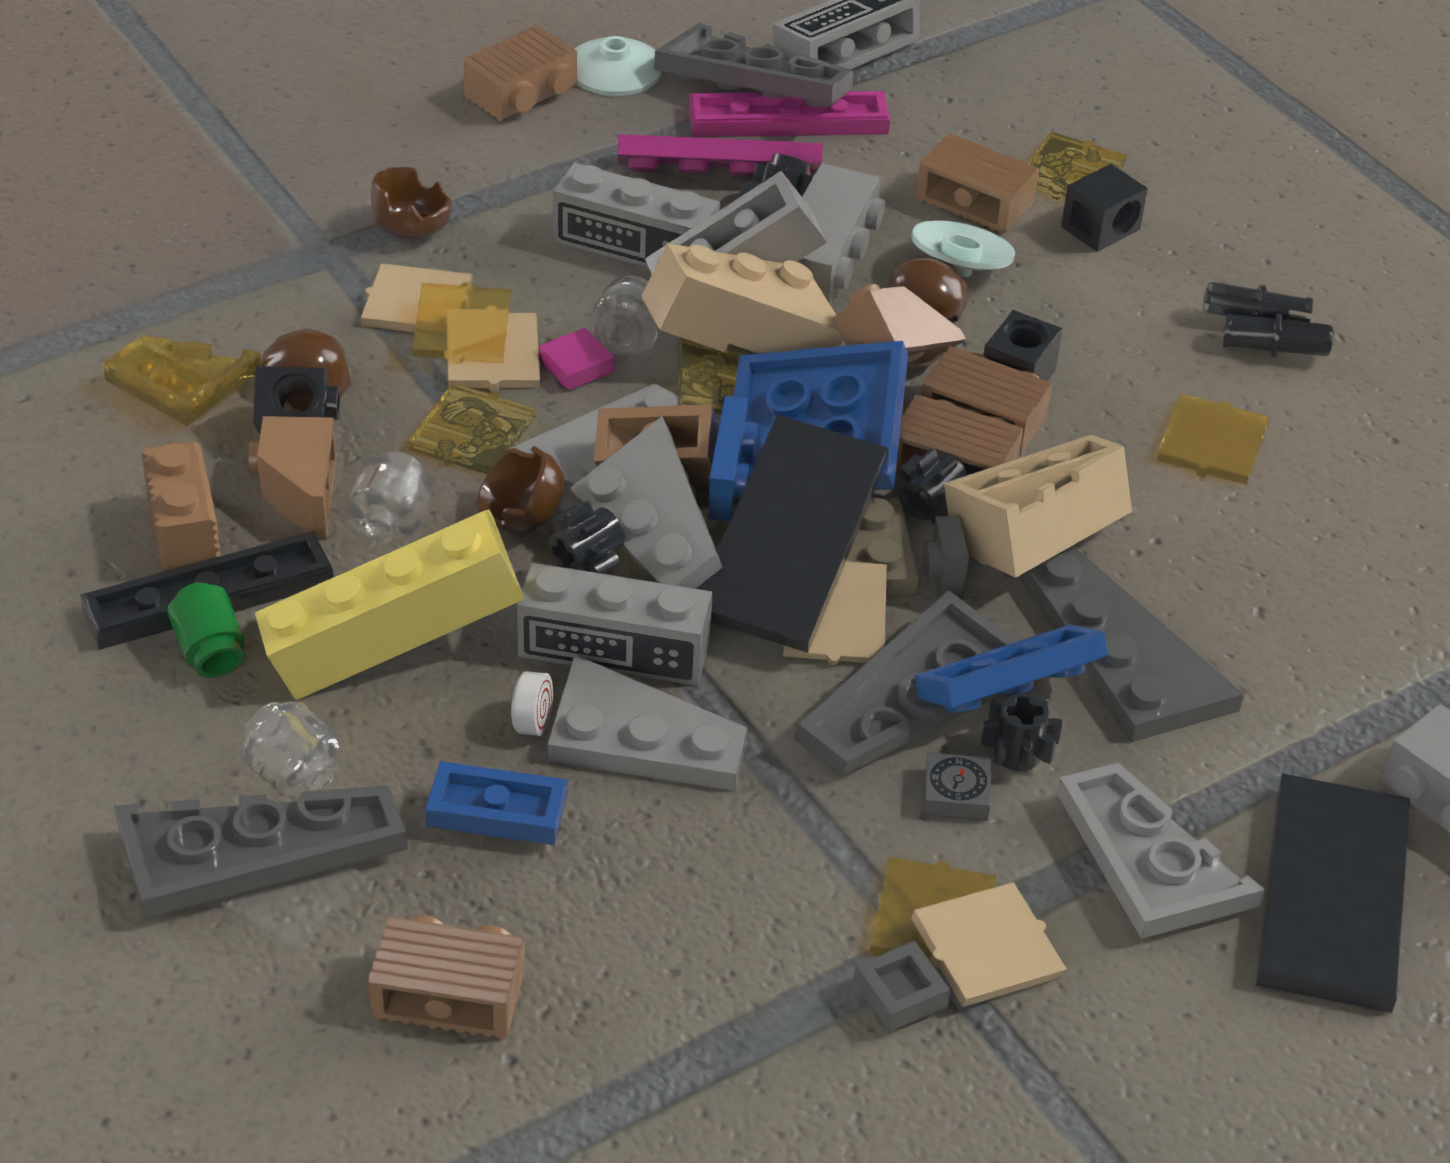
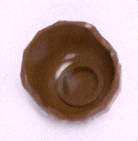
M389 167L377 172L372 180V213L378 225L385 231L403 238L420 239L442 230L448 223L452 210V200L443 192L440 182H435L431 188L424 186L419 179L417 170L411 167Z
M934 258L911 259L902 263L894 270L886 287L904 286L946 319L954 316L956 321L960 320L967 303V283L952 265Z
M306 328L280 335L265 350L261 359L260 366L325 368L331 386H339L340 397L351 385L349 368L341 345L331 335ZM295 392L287 399L293 408L307 409L312 403L313 396L307 392Z
M535 446L530 449L533 452L531 454L516 448L506 451L490 469L480 486L476 506L478 513L489 509L496 526L512 534L529 533L544 525L554 516L563 499L564 472L553 456Z

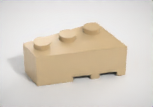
M667 243L641 296L659 330L722 352L725 351L728 344L760 354L837 347L843 341L833 320L836 314L813 279L812 272L806 266L796 261L787 260L781 263L763 260L749 253L734 255L716 252L708 247L697 244L687 247Z
M1092 434L944 483L948 516H960L969 556L978 560L980 564L989 565L1015 578L1132 512L1124 446Z

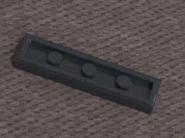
M314 531L80 594L83 612L97 646L101 650L172 630L173 627L167 613L168 606L177 593L190 584L207 583L222 587L228 595L234 612L293 596L334 578L333 568Z

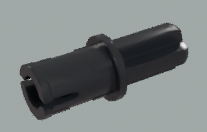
M1210 282L1203 296V311L1220 316H1227L1228 312L1234 315L1276 319V314H1282L1281 320L1310 322L1311 319L1306 318V316L1290 314L1289 311L1293 310L1312 314L1313 310L1312 298L1269 292L1266 285H1259L1257 289Z
M1227 312L1223 347L1272 351V357H1277V352L1325 357L1330 355L1332 350L1334 330L1329 324L1281 320L1282 314H1276V319L1234 315Z

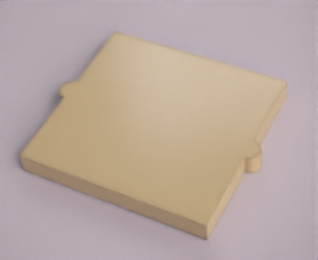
M381 263L373 286L366 288L367 302L361 316V326L447 336L446 313H466L469 311V300L467 298L473 283L472 274Z
M489 309L486 313H446L448 388H489L491 392H497L500 388H540L536 313H497L494 309Z
M846 561L809 652L806 653L783 645V657L827 660L829 665L836 666L839 661L867 663L885 647L887 564Z
M1014 882L914 910L911 916L912 921L932 954L930 958L933 967H940L962 1007L1062 978L1067 971L1044 933L1047 928L1046 923L1035 918Z

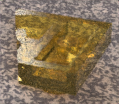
M141 335L102 364L106 381L188 426L253 378L256 366L261 364V355L255 350L244 349L240 358L212 355L211 344L192 341L179 343L168 338Z

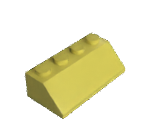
M488 509L255 612L266 655L297 701L524 600V596L495 520Z

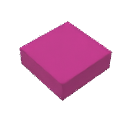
M585 327L539 345V361L568 391L615 372V357Z

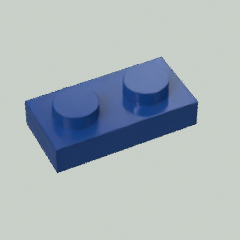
M725 395L710 474L708 519L730 522L733 516L735 499L741 498L750 477V464L742 463L743 457H754L757 423L747 422L748 398Z
M440 761L425 808L426 827L555 845L567 800L568 779Z

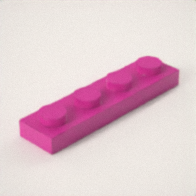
M618 135L619 162L628 163V170L637 172L658 171L659 164L679 165V172L685 174H708L709 166L729 167L730 175L753 177L757 163L766 165L767 162H771L773 154H784L807 162L809 164L807 175H810V171H817L822 163L823 143Z

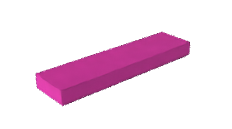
M849 91L828 107L809 106L805 104L804 99L790 96L767 98L762 96L760 92L689 94L692 137L889 134L890 116L884 91Z

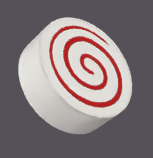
M525 671L518 677L513 691L511 705L512 724L518 734L543 736L548 728L552 713V679L548 673Z

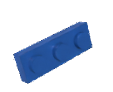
M1067 625L916 674L914 676L918 698L945 707L946 712H966L980 707L983 697L995 693L1014 695L1030 691L1035 687L1034 680L1046 676L1063 678L1078 675L1086 670L1085 663L1108 656L1105 633Z

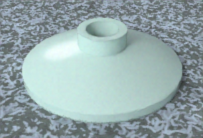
M611 36L590 40L575 48L577 51V86L594 94L615 97L635 95L655 86L663 75V71L655 70L656 50L638 40Z
M926 221L917 224L913 228L911 235L913 243L919 249L934 259L952 265L961 277L971 276L973 270L984 271L1007 267L1013 263L1015 257L1013 246L1005 239L992 232L968 224L951 221Z

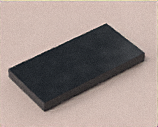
M777 414L717 550L723 568L707 579L700 588V590L712 591L711 622L808 653L887 463L889 448Z
M1282 773L1277 791L1256 979L1257 986L1389 1013L1393 1012L1398 992L1410 798Z

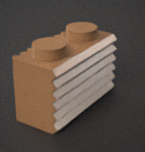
M534 24L532 29L527 27L525 32L520 30L517 36L512 34L510 39L505 37L502 43L497 41L494 46L489 45L487 50L482 48L479 54L474 51L471 57L466 55L463 60L464 95L467 100L471 99L473 104L477 103L480 109L484 108L486 113L490 112L492 118L496 116L498 122L519 112H527L534 105L556 94H565L573 86L577 85V51L539 25Z
M947 133L946 138L943 137L941 143L938 142L936 148L933 147L931 152H928L926 157H923L920 162L916 197L920 202L925 200L929 206L935 204L937 209L943 207L946 213L952 211L955 216L961 215L964 220L970 218L973 224L979 222L982 228L988 225L991 231L997 229L1001 235L1006 233L1035 202L1039 168L1021 159L1012 158L984 147L975 141H969Z
M949 346L947 352H944L942 358H939L938 363L934 365L933 370H930L928 377H925L921 396L934 400H946L953 403L956 407L988 417H1000L1010 424L1022 427L1023 434L1019 456H1021L1048 416L1053 383L1039 378L1032 372L1019 371L991 361L979 353H969Z
M915 394L913 401L911 400L910 406L907 407L905 414L901 418L896 473L915 454L923 457L930 449H935L937 454L946 453L955 457L964 466L967 475L1019 459L1023 428L1010 424L1000 417H988L956 407L953 403L946 400H934Z
M190 441L146 448L141 452L161 572L221 556L217 520L201 444Z
M416 915L410 919L387 917L386 927L383 929V936L380 939L379 949L376 951L372 971L369 973L368 985L371 1016L377 1021L385 1018L393 1023L399 1020L404 1025L412 1022L416 1026L421 1027L426 1024L432 1030L440 1027L446 1032L454 1029L459 1034L467 1031L473 1036L481 1033L486 1038L493 1035L500 1040L507 1038L525 973L524 937L511 935L507 930L493 925L481 926L476 930L444 925L440 920L428 915Z

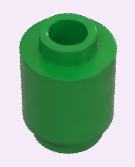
M194 583L181 589L169 604L167 613L186 663L190 667L195 668L199 676L205 678L220 677L234 671L244 660L245 638L225 589L207 583Z

